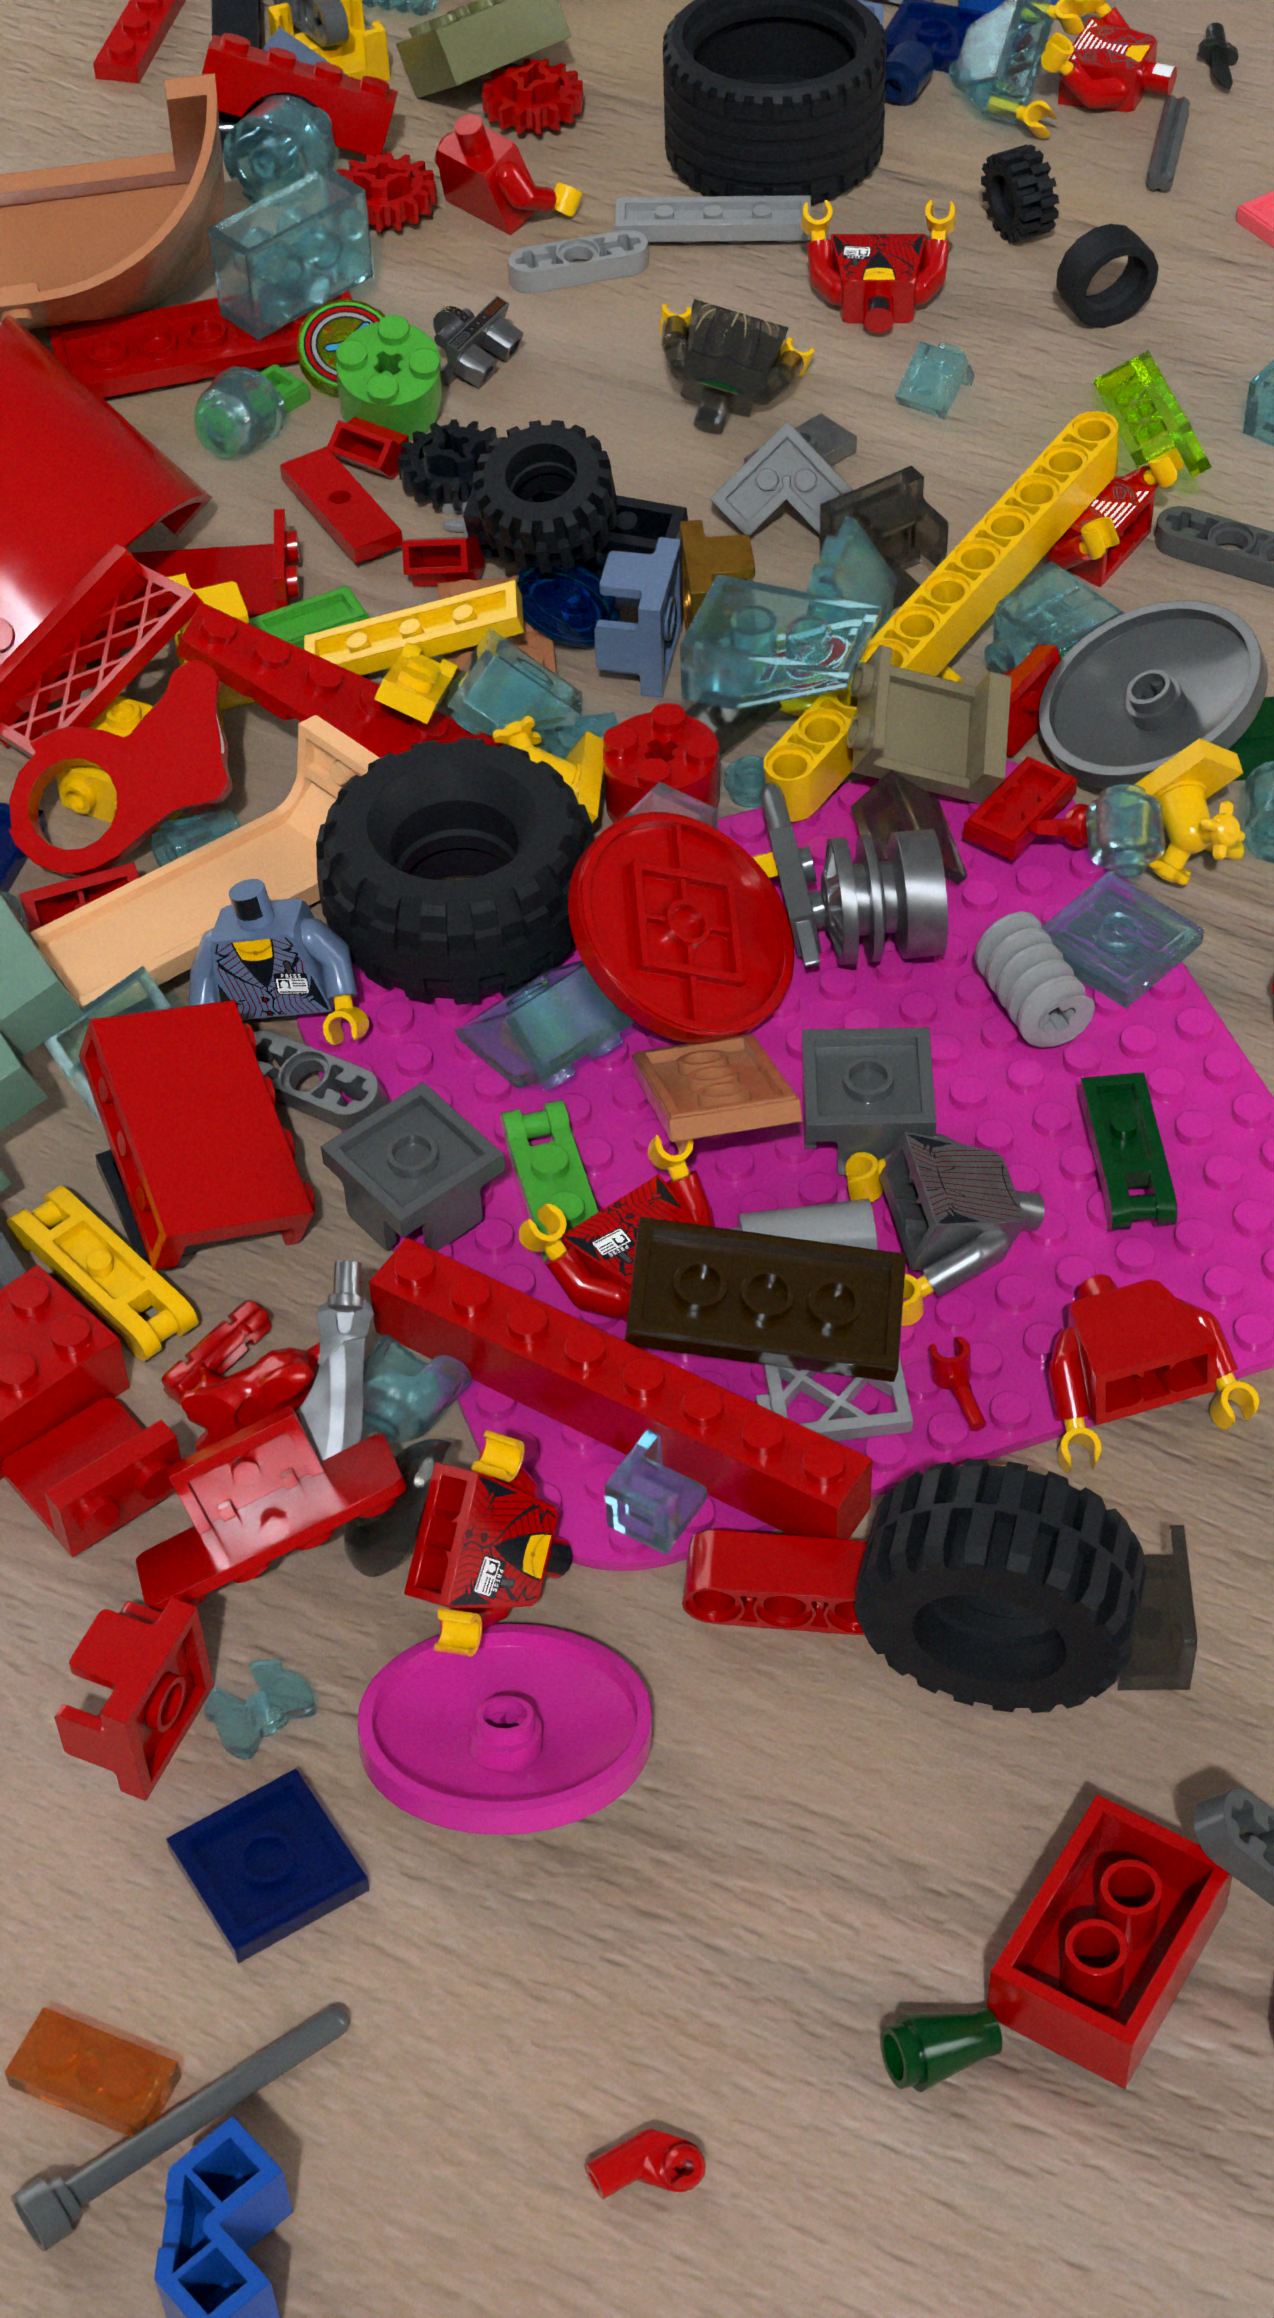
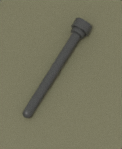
M336 2006L323 2010L63 2181L57 2175L48 2182H45L39 2177L13 2194L11 2199L15 2210L34 2242L42 2251H46L72 2234L71 2224L82 2217L80 2208L342 2036L349 2027L348 2014L345 2010Z

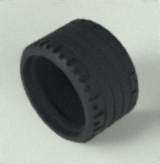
M694 0L670 21L663 36L665 150L673 170L689 185L707 196L811 195V205L835 198L859 184L874 170L883 152L887 40L880 20L858 0Z

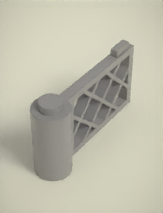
M869 1198L737 1214V1227L726 1228L877 1250L875 1220ZM900 1356L898 1372L894 1382L855 1377L840 1396L812 1380L817 1371L803 1369L798 1371L795 1368L762 1364L767 1394L756 1395V1404L788 1418L786 1408L802 1391L829 1409L819 1421L799 1424L834 1441L912 1432L913 1418ZM781 1379L789 1383V1385L785 1388L784 1391L782 1389ZM869 1383L892 1398L894 1412L868 1415L850 1403Z

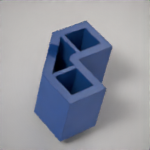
M231 2116L168 2170L165 2193L166 2216L162 2246L158 2248L154 2276L166 2318H280L270 2280L245 2253L293 2213L283 2170L240 2123Z

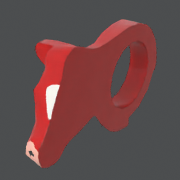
M201 660L186 662L176 668L170 676L167 690L162 698L142 718L130 735L125 737L103 730L70 726L51 730L29 742L36 753L18 772L9 799L11 828L8 830L15 845L40 867L67 877H82L111 869L139 847L165 820L176 812L186 809L196 816H204L214 809V804L223 802L233 790V784L227 767L228 743L219 714L221 683L216 672ZM91 765L103 769L110 776L117 795V810L110 828L98 841L82 849L63 850L53 846L45 838L39 825L38 805L45 787L57 774L73 766Z

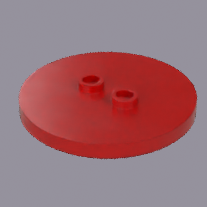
M667 812L640 813L613 823L584 850L578 859L572 873L568 893V915L573 939L579 955L595 983L631 1019L664 1037L685 1043L702 1044L745 1035L770 1016L779 1006L789 987L794 966V941L789 918L783 902L767 874L730 837L704 822L680 814Z

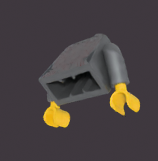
M904 1132L897 1146L884 1152L885 1158L877 1160L870 1153L857 1152L849 1157L845 1165L848 1181L847 1187L851 1200L869 1198L870 1202H874L881 1196L884 1189L911 1270H923L924 1275L917 1279L909 1274H905L903 1298L908 1300L903 1302L901 1326L904 1327L913 1325L923 1316L924 1297L934 1291L940 1297L1000 1263L1007 1256L1010 1247L1021 1230L1036 1231L1043 1222L1045 1205L1041 1194L1015 1190L1002 1156L995 1151L961 1144L943 1134L934 1133L925 1136Z

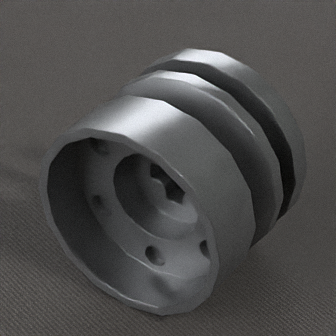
M934 829L891 833L886 861L878 860L877 851L870 835L857 836L854 864L852 863L846 837L827 839L825 866L821 875V895L826 913L825 927L833 942L835 956L839 965L857 963L859 936H862L868 961H881L885 945V933L894 934L896 945L903 959L945 955L948 941L947 891L941 849Z

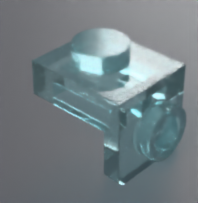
M920 341L896 391L895 398L898 404L945 419L960 385L971 386L975 378L966 354L958 347L948 343H939L938 346H934Z

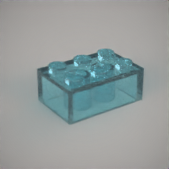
M327 166L208 228L220 315L258 340L374 277L365 189Z

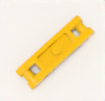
M59 1185L43 1196L44 1203L32 1211L23 1208L6 1220L8 1229L15 1241L24 1250H31L124 1338L131 1352L139 1360L145 1362L161 1351V1342L174 1333L181 1337L198 1325L197 1315L190 1303L63 1185ZM153 1306L159 1313L145 1321L139 1314Z

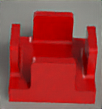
M174 1598L169 1600L162 1613L131 1601L125 1603L120 1613L108 1609L101 1610L69 1659V1666L73 1675L113 1689V1692L98 1716L62 1704L54 1717L63 1749L67 1754L112 1771L117 1776L121 1792L147 1801L214 1688L198 1609L196 1606Z

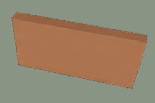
M752 1034L734 1036L702 1044L689 1043L638 1051L632 1055L634 1076L671 1142L802 1122L800 1099Z

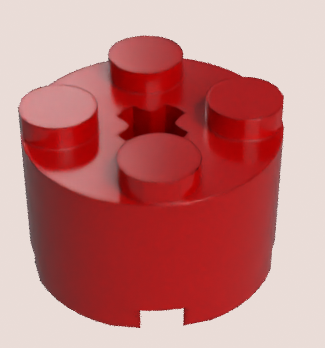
M663 703L654 707L651 712L629 718L605 732L603 736L605 800L607 814L613 823L625 817L647 812L675 813L704 823L713 820L720 797L719 744L715 734L707 725L698 719L686 715L685 710L681 706L673 703Z

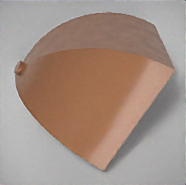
M215 73L164 80L173 152L0 174V322L10 315L24 328L34 329L132 314L166 300L184 287L201 269L212 251L224 212L225 181Z

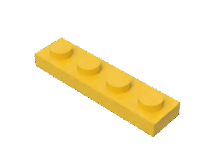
M512 580L305 635L304 650L360 676L390 669L400 656L407 641L422 648L421 654L428 658L447 655L460 649L491 641H501L507 637L524 633L522 595L516 581Z

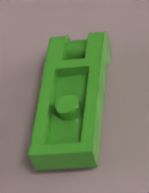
M558 1100L544 1103L542 1111L523 1115L520 1109L500 1113L504 1141L529 1219L536 1224L538 1230L548 1235L545 1225L537 1217V1210L544 1204L555 1205L563 1212L567 1223L565 1233L598 1213L570 1128L564 1101ZM549 1135L551 1142L534 1146L529 1145L528 1139ZM544 1251L540 1252L542 1261L545 1262L549 1257Z

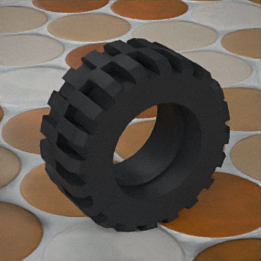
M968 1459L962 1466L953 1467L950 1462L932 1465L924 1474L917 1471L895 1485V1488L888 1492L878 1504L854 1594L856 1597L854 1608L861 1629L876 1654H885L887 1663L892 1669L902 1676L910 1674L915 1677L918 1686L933 1693H936L938 1690L953 1695L954 1701L973 1706L974 1702L993 1705V1710L1013 1713L1015 1708H1029L1032 1713L1051 1712L1056 1705L1060 1704L1069 1709L1082 1705L1091 1696L1096 1698L1106 1691L1125 1672L1130 1662L1147 1572L1144 1564L1145 1555L1135 1533L1131 1532L1132 1530L1126 1519L1115 1508L1105 1509L1106 1506L1101 1496L1086 1487L1078 1490L1070 1486L1068 1478L1051 1471H1048L1047 1475L1028 1471V1465L1009 1461L1006 1466L989 1465L988 1459Z

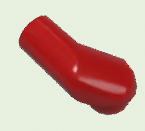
M654 2129L643 2130L584 2164L593 2188L602 2199L609 2197L635 2181L672 2192H685L693 2189L702 2181L706 2170L704 2156L695 2144Z

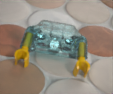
M1004 0L998 8L978 19L968 28L959 58L954 60L949 67V75L954 87L964 92L966 101L982 114L1012 124H1016L1018 120L1024 121L1035 137L1040 139L1048 138L1051 133L1038 121L1043 117L1057 119V116L1048 104L1042 100L1031 102L1027 107L1023 106V101L1029 100L1041 63V55L1045 50L1053 20H1059L1062 29L1069 35L1079 34L1084 30L1082 20L1077 16L1087 15L1082 1L1059 0L1056 5H1051L1050 0Z

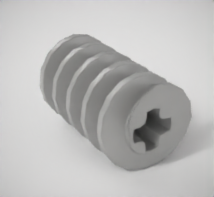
M1020 911L1008 914L994 922L983 933L976 946L974 956L977 969L986 978L989 987L997 994L998 1001L1007 1009L1010 1019L1018 1026L1021 1036L1028 1043L1042 1048L1059 1046L1072 1041L1084 1031L1092 1020L1095 1010L1093 998L1086 996L1084 984L1074 976L1073 968L1063 960L1062 952L1052 943L1051 936L1042 929L1040 920L1033 913Z

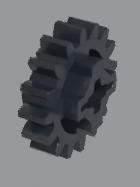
M457 419L451 420L449 425L444 426L432 423L430 424V433L425 434L415 431L412 433L413 443H402V455L398 456L399 478L402 480L405 493L414 492L415 502L420 503L430 498L432 499L433 509L438 510L444 503H452L454 511H460L462 502H468L473 489L474 472L479 471L477 466L481 454H490L488 445L497 437L496 428L490 427L480 431L478 421H472L467 427H459Z

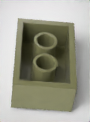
M478 0L449 11L438 18H433L409 28L412 38L397 43L396 46L416 98H420L458 86L572 36L558 0Z

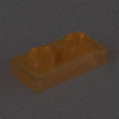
M45 2007L42 2008L4 2072L9 2087L129 2137L159 2118L182 2077L177 2061Z

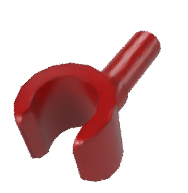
M956 1337V1357L953 1358L941 1356L937 1352L935 1344H931L930 1374L932 1381L943 1389H950L953 1395L956 1396L971 1431L983 1429L986 1426V1421L973 1395L972 1386L969 1382L971 1377V1349L969 1343L962 1337Z

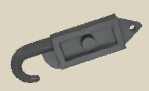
M769 782L761 790L762 806L798 958L803 957L805 967L820 964L818 953H821L817 928L825 927V908L820 890L809 893L807 883L817 881L810 847H797L782 789L778 784Z

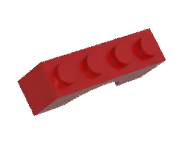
M224 33L222 37L213 35L208 46L202 75L215 73L219 111L242 117L253 103L264 96L274 93L296 94L310 100L323 112L332 130L334 146L364 155L372 154L375 158L376 155H382L398 91L389 89L390 85L386 81L372 76H363L361 80L343 75V70L340 67L326 62H316L314 66L297 61V56L285 49L274 47L269 48V51L250 46L248 39L236 34Z

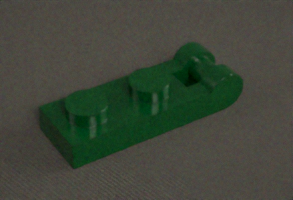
M1144 1072L1081 1078L1079 1096L1105 1200V1213L1109 1230L1130 1229L1132 1222L1152 1220L1155 1226L1175 1225L1177 1222L1176 1195ZM1147 1187L1149 1194L1129 1196L1128 1188Z

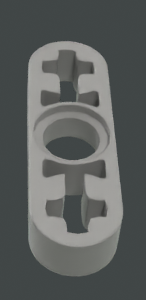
M618 230L522 247L513 251L508 257L509 283L512 288L519 292L538 293L637 275L646 270L649 264L648 239L644 234L635 230ZM584 260L585 262H571V261Z

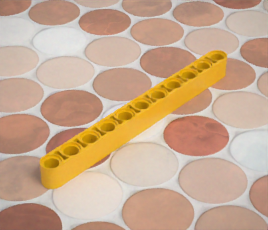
M1088 411L1073 418L833 680L850 678L848 684L825 689L768 751L764 758L765 784L774 782L780 786L786 800L791 822L807 819L814 814L852 771L853 749L847 746V734L851 720L857 710L858 697L852 696L851 684L858 664L860 662L866 663L879 645L892 648L891 665L936 677L1115 477L1118 472L1119 426L1114 416L1101 411Z

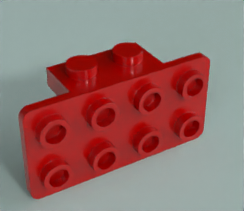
M289 1405L166 1467L168 1478L194 1526L145 1550L136 1558L144 1604L146 1607L161 1613L171 1598L197 1607L204 1601L207 1593L231 1581L235 1583L249 1581L262 1574L269 1567L270 1561L294 1549L301 1551L312 1549L330 1538L335 1528L359 1516L361 1518H371L391 1508L397 1501V1497L405 1492L407 1484L385 1435L375 1434L320 1461L292 1406Z

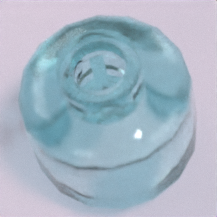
M1132 784L1108 787L1099 793V798L1095 799L1087 807L1086 831L1089 858L1099 867L1110 869L1111 875L1119 878H1131L1142 875L1147 870L1146 866L1154 863L1164 854L1165 834L1162 805L1154 796L1146 794V790L1143 787Z

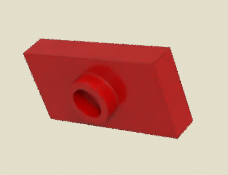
M1027 756L964 822L963 838L1014 861L1038 835L1029 830V823L1038 820H1052L1076 794L1077 778Z

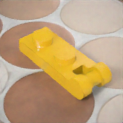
M407 641L400 656L383 678L374 700L428 724L446 695L459 665L444 658L441 663L421 654L422 648Z

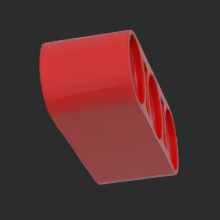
M707 1530L698 1533L691 1538L688 1548L682 1597L683 1609L692 1618L711 1624L865 1635L857 1620L854 1608L856 1597L854 1594L868 1542L730 1530Z

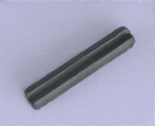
M1172 95L1164 102L1147 172L1146 185L1152 191L1159 188L1161 191L1166 192L1172 187L1189 117L1190 102L1184 96L1177 99Z

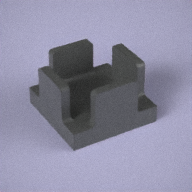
M929 1027L802 1030L804 1149H817V1142H836L837 1172L840 1175H846V1162L851 1155L857 1152L870 1153L877 1160L885 1158L884 1152L897 1146L904 1132L925 1136L936 1133Z
M421 1082L321 1146L323 1164L343 1183L348 1215L384 1250L397 1243L396 1232L403 1238L420 1226H422L424 1244L434 1251L440 1250L482 1221L483 1213L480 1190L490 1180L505 1171L504 1154L424 1082Z

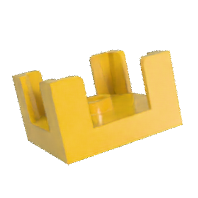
M340 0L348 20V41L345 44L322 47L304 32L294 34L291 6L288 3L267 7L271 37L281 27L325 60L340 67L349 77L361 80L363 76H372L384 81L390 80L386 30L380 21L372 22V29L365 30L362 0Z

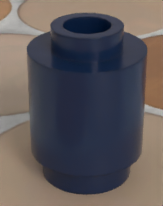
M917 41L903 42L897 45L886 58V102L898 106L909 104L931 78L934 69L933 56L924 44Z

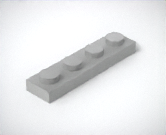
M811 195L616 197L615 231L635 230L641 232L647 237L648 243L680 242L683 244H694L699 241H728L734 244H741L747 241H777L780 243L811 241V236L806 234L800 225L805 202H808V213L811 216Z

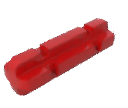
M252 1300L242 1302L228 1315L231 1320L229 1324L227 1321L219 1323L185 1355L188 1359L186 1364L184 1361L179 1360L161 1379L164 1385L163 1390L168 1397L180 1404L185 1391L194 1389L195 1385L199 1382V1369L201 1367L207 1368L212 1374L220 1377L249 1350L245 1346L247 1342L249 1345H254L271 1328L268 1319L269 1314L263 1307H259Z

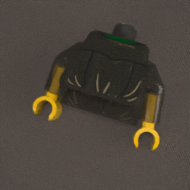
M696 299L693 301L692 308L686 307L683 314L669 312L668 304H663L661 308L659 333L661 334V345L670 375L675 380L681 382V397L699 403L693 424L696 428L706 433L721 434L724 430L728 413L749 417L755 405L770 404L789 388L797 377L803 376L806 373L815 349L810 347L808 352H800L792 347L794 339L788 337L786 340L789 327Z

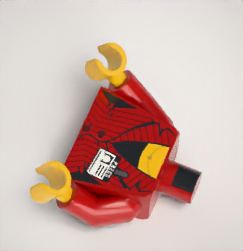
M933 199L927 203L925 208L926 224L931 232V239H926V234H831V240L826 239L825 234L830 227L833 209L830 202L824 200L823 219L820 220L811 218L808 213V202H805L800 225L802 230L811 236V242L807 243L811 284L831 305L838 306L842 321L848 324H864L868 330L874 333L886 332L893 326V323H910L914 321L917 306L926 304L943 287L950 242L945 241L946 235L950 234L956 225L955 205L952 201H950V213L943 219L933 217Z
M656 1134L649 1143L648 1157L657 1168L668 1170L671 1179L665 1182L662 1177L656 1175L566 1233V1218L563 1212L552 1204H544L537 1210V1217L545 1225L548 1235L540 1232L536 1224L529 1218L521 1224L519 1228L521 1244L530 1251H544L549 1258L546 1260L545 1265L572 1304L579 1310L614 1319L620 1318L627 1323L640 1217L715 1227L712 1208L697 1171L689 1172L685 1159L693 1150V1139L676 1141L675 1144L679 1151L678 1155H670L663 1149L662 1141Z
M485 1430L483 1437L486 1438V1445L479 1454V1461L475 1460L471 1467L473 1471L435 1462L404 1595L449 1608H439L437 1611V1618L441 1620L439 1624L441 1636L439 1641L434 1643V1651L472 1657L478 1650L482 1630L507 1618L512 1607L533 1606L539 1600L544 1577L560 1578L567 1572L571 1564L572 1550L569 1542L562 1537L554 1536L558 1520L556 1508L537 1499L538 1485L522 1465L525 1451L524 1443L490 1430Z

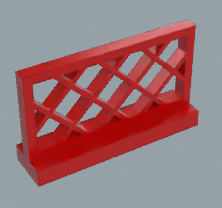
M115 544L0 665V744L6 748L11 745L31 758L36 752L29 742L42 736L43 732L54 728L60 729L70 726L87 728L194 615L200 602L203 603V601L194 591L140 564L128 549ZM173 605L165 615L158 617L160 609ZM141 617L139 625L124 630L126 622ZM136 645L126 656L119 658L121 650ZM102 658L100 666L86 671L87 663ZM97 686L86 698L80 700L82 691ZM63 699L62 707L47 712L50 703Z

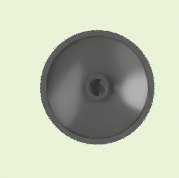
M1192 600L1161 602L1137 608L1096 628L1081 639L1062 658L1049 677L1040 700L1039 726L1041 734L1059 767L1067 774L1077 778V781L1096 788L1126 791L1199 738L1228 750L1245 733L1260 710L1267 689V663L1251 627L1240 616L1227 608L1212 603Z

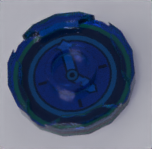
M575 564L574 568L567 570L554 566L552 567V573H540L539 566H532L529 571L521 570L516 578V583L522 595L523 619L541 634L570 646H595L594 629L597 621H619L620 609L618 611L614 607L616 603L614 596H605L600 593L601 578L578 564Z

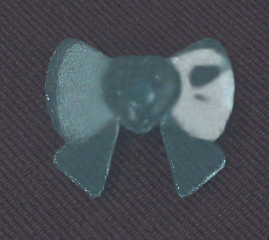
M279 1660L254 1661L249 1664L251 1674L260 1692L251 1695L247 1699L246 1704L219 1688H212L204 1708L206 1720L215 1722L221 1744L228 1753L242 1760L251 1759L256 1754L263 1738L269 1737L277 1730L283 1728L290 1719L310 1717L317 1712L314 1696L307 1682L292 1672L284 1671L282 1662Z

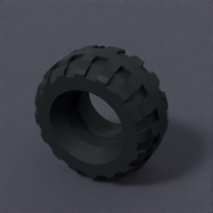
M459 738L458 742L436 743V740L412 744L411 750L397 755L390 752L369 763L368 772L362 777L358 775L351 777L338 792L337 800L328 810L325 824L320 825L316 841L317 881L323 915L326 917L328 927L349 946L352 964H356V967L365 972L367 978L385 989H391L393 986L404 989L405 995L408 998L432 1002L433 998L454 999V1004L480 1002L479 997L500 993L501 996L509 995L527 988V980L536 975L545 977L563 963L564 956L571 951V948L576 946L568 915L569 884L578 859L594 841L592 822L585 805L578 803L573 789L563 780V776L547 762L540 761L535 763L531 761L527 751L508 744H503L502 747L487 745L483 739ZM456 874L481 875L460 880H435Z

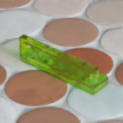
M1149 350L1093 380L1109 414L1118 421L1119 434L1137 468L1177 447L1192 478L1212 468L1187 417Z

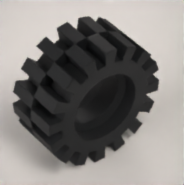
M1026 144L988 156L986 158L987 163H984L982 167L985 176L981 177V185L986 188V192L982 193L983 202L988 201L989 208L986 210L989 218H994L993 228L996 232L1001 231L1000 237L1004 241L1008 240L1009 243L1019 242L1051 232L1050 230L1056 226L1054 219H1057L1059 211L1054 207L1055 204H1059V196L1053 193V187L1057 186L1055 177L1050 179L1048 173L1051 167L1048 162L1042 163L1044 155L1040 150L1035 151V146L1033 145L1027 146Z

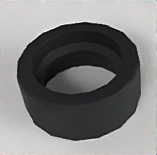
M1107 224L1093 228L1085 233L1067 250L1057 270L1056 286L1061 299L1080 320L1089 326L1105 328L1122 323L1137 313L1146 303L1157 283L1159 266L1154 252L1135 232L1125 225ZM1128 256V262L1122 275L1112 286L1101 293L1086 296L1087 288L1092 278L1102 266L1115 258Z

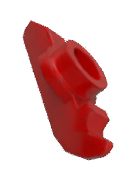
M1084 804L1074 805L1067 812L1065 819L1038 820L1029 823V830L1039 835L1064 836L1070 846L1077 848L1096 844L1101 839L1103 833L1113 834L1114 831L1125 828V822L1113 817H1103L1099 811Z

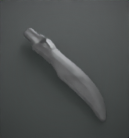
M335 1261L333 1294L328 1295L327 1302L321 1304L316 1312L320 1333L318 1365L320 1366L313 1386L300 1406V1423L320 1461L361 1441L365 1339L369 1334L374 1313L365 1296L360 1295L362 1263L357 1261Z

